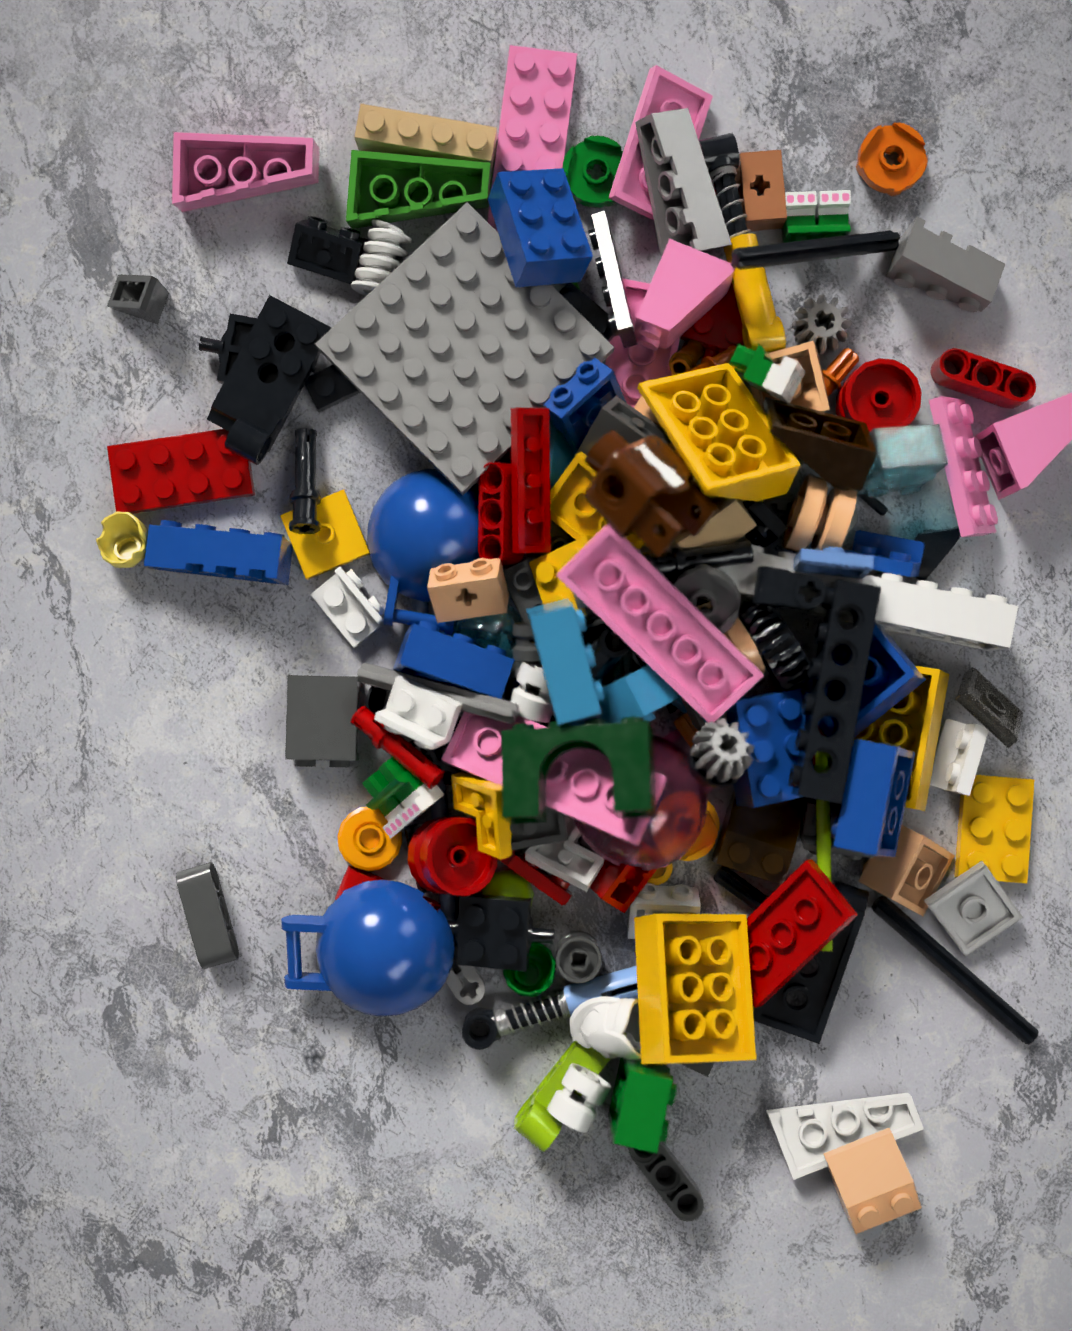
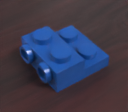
M595 357L591 361L581 363L577 367V374L565 385L556 386L551 391V398L543 404L545 408H549V417L554 427L564 434L574 455L602 407L615 396L626 402L613 370Z

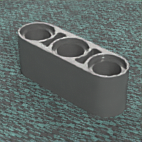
M209 862L178 871L176 873V883L196 956L202 969L238 960V945L214 864Z
M659 1142L657 1153L628 1147L633 1161L673 1213L680 1220L686 1222L698 1219L704 1209V1201L700 1190L667 1145ZM668 1165L674 1169L673 1173L667 1178H660L656 1175V1171L661 1166ZM684 1194L695 1196L693 1203L688 1206L679 1205L677 1202Z

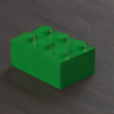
M635 1050L638 1054L641 1055V1051ZM620 1057L608 1112L613 1144L657 1153L659 1142H666L669 1129V1120H665L667 1106L674 1105L677 1084H673V1076L670 1074V1068L667 1067V1064H641V1059L627 1060Z

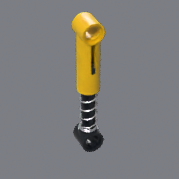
M733 133L699 140L732 245L723 247L726 260L731 263V253L734 249L759 246L756 234L750 233L751 230L747 229L745 221L747 214L743 213L741 205L744 200L739 198L737 190L740 184L735 182L736 169L739 168L740 160L737 141ZM735 268L732 284L743 324L742 337L744 346L755 351L758 344H760L767 353L785 349V332L779 316H776L765 268L744 270Z

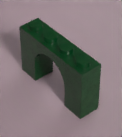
M625 717L621 719V723L607 724V721L603 719H590L584 722L585 725L570 726L569 722L558 725L556 721L549 723L548 727L534 728L532 724L513 725V730H502V818L510 824L546 822V779L548 772L560 756L571 750L581 748L598 751L609 759L613 773L614 813L619 819L656 817L653 729L649 721H643L641 717Z

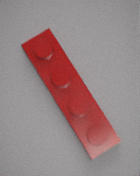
M511 408L512 553L551 552L549 408Z

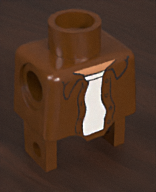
M613 430L600 438L585 457V463L597 473L585 491L586 500L621 538L634 533L658 557L666 552L683 527L694 537L702 531L718 510L691 483L694 476L682 457L656 435H650L629 444L616 430ZM694 505L699 506L701 509V516L694 511ZM659 524L665 528V535L659 531Z

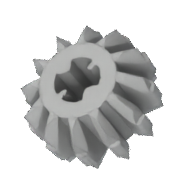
M820 294L816 302L810 297L807 298L804 302V307H798L794 313L798 319L793 321L791 328L801 331L796 335L795 342L803 340L807 342L814 341L819 355H823L827 347L833 352L839 348V342H845L849 337L845 330L850 328L852 321L843 318L848 312V307L837 309L835 306L838 304V297H834L830 303H827L824 294ZM817 321L819 323L826 322L827 327L821 326L818 328L815 323Z
M724 718L718 720L715 724L712 721L707 722L701 728V731L694 735L692 740L695 746L691 749L690 755L699 759L695 769L704 767L707 770L706 779L712 778L716 774L720 783L726 782L729 778L733 780L739 778L744 773V769L746 770L753 760L750 754L755 746L745 742L749 732L741 734L738 731V722L728 726Z

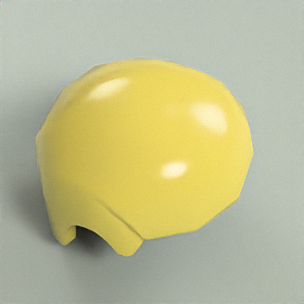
M115 512L101 521L103 532L96 539L103 560L115 568H131L145 558L148 529L137 517L129 512Z

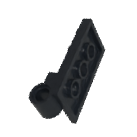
M269 295L219 390L207 417L208 421L229 431L225 441V449L256 465L262 462L267 452H270L321 354L315 343L331 329L330 326ZM285 334L293 336L295 343L290 351L280 352L277 350L276 342L280 336ZM267 365H274L278 368V377L272 383H264L260 378L261 370Z
M837 880L833 881V885L856 911L858 916L832 939L833 951H820L813 957L818 962L815 972L805 974L799 970L763 1006L756 1007L753 1012L755 1022L820 1044L859 933L869 898V891ZM796 989L803 991L807 996L805 1003L800 1006L789 1004L786 997L790 991Z

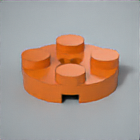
M893 123L892 125L875 127L866 135L858 150L857 173L862 176V179L869 187L890 196L900 195L903 191L913 187L923 175L928 163V155L926 157L923 137L917 130L904 123ZM893 151L898 154L897 161L901 164L889 165L886 162L884 153L890 155Z

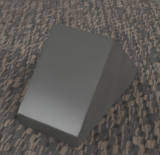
M118 274L107 307L158 325L169 292L153 276Z

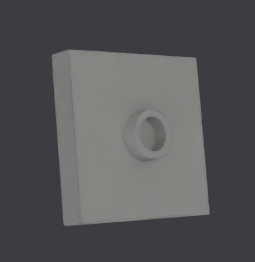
M980 861L924 900L965 957L1023 918L983 861Z

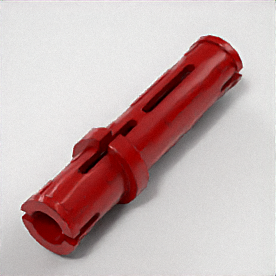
M365 705L360 707L352 716L350 723L366 734L372 740L374 747L378 750L382 748L410 773L421 780L429 789L434 788L440 782L445 772L399 734L387 731L384 728V724L374 720V713Z

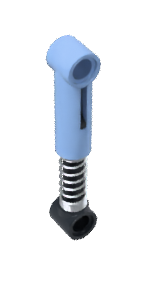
M636 966L594 977L586 983H573L563 986V991L557 992L556 996L551 997L548 994L547 999L542 1000L539 997L536 1002L529 1000V1004L523 1005V1003H520V1006L515 1008L511 1005V1009L505 1010L503 1007L499 1010L476 1008L465 1017L462 1037L469 1047L476 1050L486 1049L494 1041L501 1039L502 1036L510 1035L511 1032L515 1033L516 1029L520 1028L524 1031L526 1026L533 1028L536 1023L542 1026L543 1021L546 1020L552 1023L553 1018L561 1020L562 1016L563 1018L571 1017L573 1011L581 1003L592 998L638 999L637 984H635L637 983ZM476 1021H483L488 1024L490 1031L484 1036H477L471 1031L470 1026Z

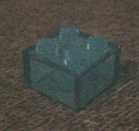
M940 425L874 428L870 435L877 450V455L862 491L857 490V495L868 494V497L876 498L884 496L889 492L900 491L901 495H911L919 492L925 483L936 478V474L948 464Z

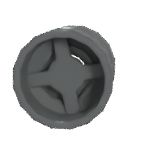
M513 623L512 635L516 638V645L513 647V659L516 661H540L531 623Z

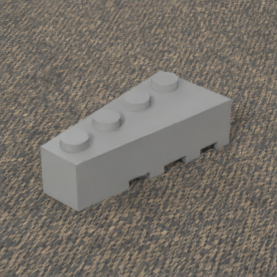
M684 108L652 113L636 121L635 124L661 258L669 239L704 253L732 245L689 109Z

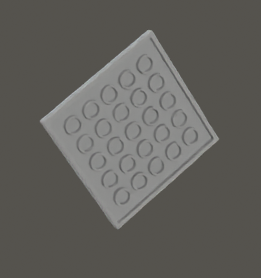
M468 202L315 343L317 349L462 495L487 470L489 466L483 468L485 464L498 462L511 450V408H545L543 404L551 398V391L556 386L565 385L577 374V367L581 363L591 361L594 357L603 362L614 352V346L552 285L515 287L498 232Z

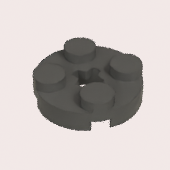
M699 564L693 569L684 571L673 581L672 584L695 607L698 601L696 597L706 596L711 599L710 604L712 607L710 609L706 606H703L701 609L696 608L723 634L734 625L738 617L741 594L735 582L727 574L712 568L708 564Z

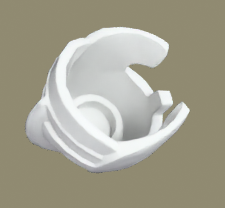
M596 997L581 1003L573 1011L569 1023L573 1042L577 1041L585 1048L592 1047L605 1058L641 1059V1055L635 1051L624 1035V1032L630 1033L635 1042L640 1043L637 998Z

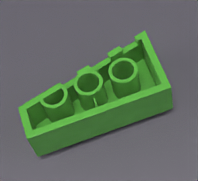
M351 150L346 222L350 228L356 229L373 226L372 220L393 223L456 213L467 202L474 209L489 207L488 197L492 185L493 172L491 163Z

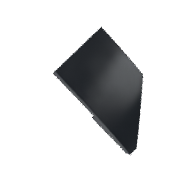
M958 526L950 529L923 530V533H918L913 540L925 543L919 577L915 578L925 581L961 537Z

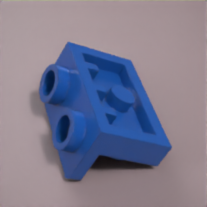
M857 530L852 550H845V553L874 556L872 570L907 577H919L925 543Z

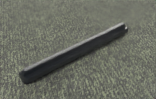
M890 230L736 248L731 253V265L739 270L889 252L898 249V241L901 237L898 232Z
M880 896L876 899L871 908L879 917L1017 1038L1029 1045L1038 1037L1039 1031L893 902L885 896Z

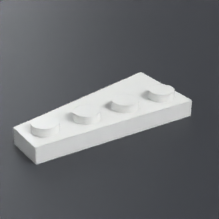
M909 1093L766 1110L793 1180L828 1167L824 1153L889 1128L894 1139L898 1140L924 1129Z

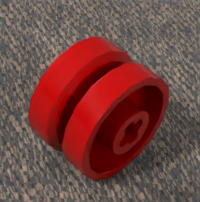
M878 358L862 364L842 384L836 396L835 412L837 416L866 423L873 443L877 444L892 439L914 421L921 407L922 391L917 377L906 365L894 359Z
M437 817L426 821L415 831L408 845L407 861L411 875L421 887L432 893L469 896L481 891L491 881L497 868V858L478 851L476 820L473 818Z

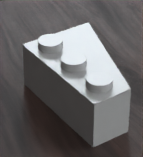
M916 216L899 240V247L895 250L886 277L894 279V283L904 288L916 287L924 290L926 295L933 299H948L956 302L958 307L965 311L982 312L992 302L1005 263L971 245L967 246L965 250L951 243L953 235L941 231L938 236L925 229L926 221Z

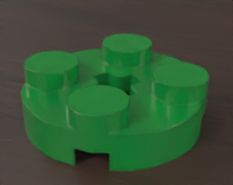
M590 136L584 138V141L578 143L575 147L573 145L566 153L562 168L564 169L573 198L579 204L591 208L612 206L616 203L609 199L623 154L622 147L616 141L604 136ZM595 164L600 165L601 171L606 173L604 177H599L598 180L592 179L591 175L587 173V169H593Z

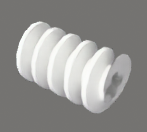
M372 220L371 223L375 228L369 229L367 234L371 241L365 242L363 250L366 254L361 255L359 258V263L362 267L357 268L354 274L359 281H353L350 286L353 290L364 296H367L391 273L392 269H396L401 264L395 259L396 256H407L408 252L400 247V243L410 244L412 241L409 236L404 234L403 230L385 221Z

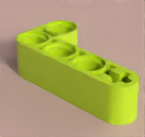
M577 1041L572 1042L520 1108L514 1119V1129L544 1152L553 1143L562 1128V1122L553 1117L547 1111V1107L556 1090L564 1089L562 1079L570 1064L581 1065L598 1075L611 1058H605L592 1047L585 1048ZM576 1090L574 1091V1093L579 1095L580 1097L583 1095Z

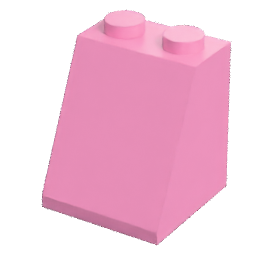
M669 239L636 316L635 336L639 339L638 342L653 350H657L658 347L665 350L668 349L728 293L735 272V268L732 267L731 263Z
M1072 393L996 422L974 436L980 442L982 450L981 459L998 500L1026 488L1072 440Z

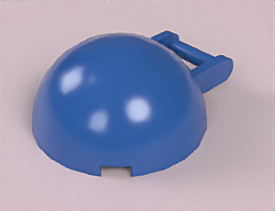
M425 469L402 476L389 485L381 494L372 509L368 522L367 546L373 567L382 580L389 585L383 625L393 626V622L407 625L415 623L419 625L420 621H425L439 626L440 630L444 631V634L453 636L455 621L437 623L435 615L396 609L398 593L422 602H431L427 589L431 568L447 563L453 565L470 563L480 558L478 552V484L475 483L462 495L437 469Z
M390 880L365 881L344 890L342 895L327 908L324 916L288 915L281 919L282 930L286 931L288 974L284 976V984L287 989L331 991L337 999L349 1008L366 1015L378 1017L401 1015L418 1009L431 1000L446 982L454 960L455 946L452 930L442 910L440 909L437 912L423 898L425 893L402 882ZM300 932L317 933L315 951L321 973L302 972Z

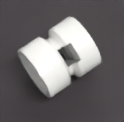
M522 661L516 678L520 686L513 688L509 701L519 705V716L537 722H550L553 708L541 662ZM533 686L539 687V688H541V689H540V690L535 689V688H533Z
M571 1063L562 1079L564 1089L556 1090L547 1107V1111L570 1128L586 1133L597 1115L594 1109L595 1106L603 1104L611 1089V1085L593 1071L581 1065ZM576 1090L579 1093L585 1095L587 1099L585 1100L584 1098L575 1094L574 1091Z

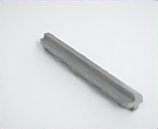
M363 663L357 671L358 681L370 686L391 691L395 678L404 675L462 703L461 711L508 724L515 723L519 716V705L507 700L369 663Z

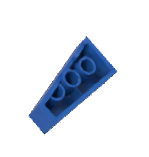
M161 520L160 525L149 524L144 566L153 570L288 585L293 546L284 538L285 535L264 532V535L251 534L249 530L230 528L229 532L217 531L216 527L203 524H195V528H184L180 522Z

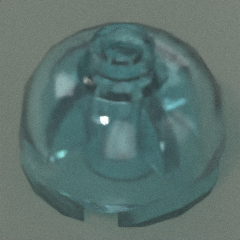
M508 604L507 613L456 620L452 636L454 633L466 635L474 639L473 645L485 649L487 645L502 648L507 651L506 656L511 658L513 647L516 645V638L512 635V624L522 622V619L517 611Z

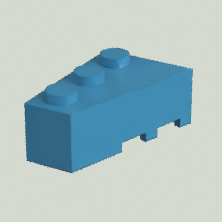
M568 598L526 609L558 725L600 714L599 703L604 702L605 698L600 680L593 681L590 667L596 666L591 645L584 646L581 632L586 631L587 628L582 609L575 610L574 605Z
M647 665L602 688L605 701L599 703L600 714L570 721L569 723L570 726L585 725L584 722L590 719H603L607 721V724L621 723V719L625 717H641L643 721L650 722L656 719L653 714L654 711L681 696Z

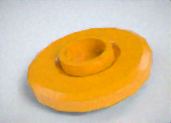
M360 807L349 813L341 823L337 835L338 847L344 859L353 867L365 871L380 870L391 864L399 854L402 845V831L390 839L382 828L388 821L379 809L372 810L368 807Z

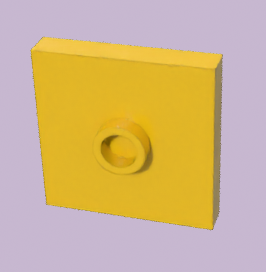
M344 489L321 498L320 504L317 505V521L321 523V529L317 533L298 534L290 531L289 522L293 520V510L280 515L307 580L370 555L367 543Z

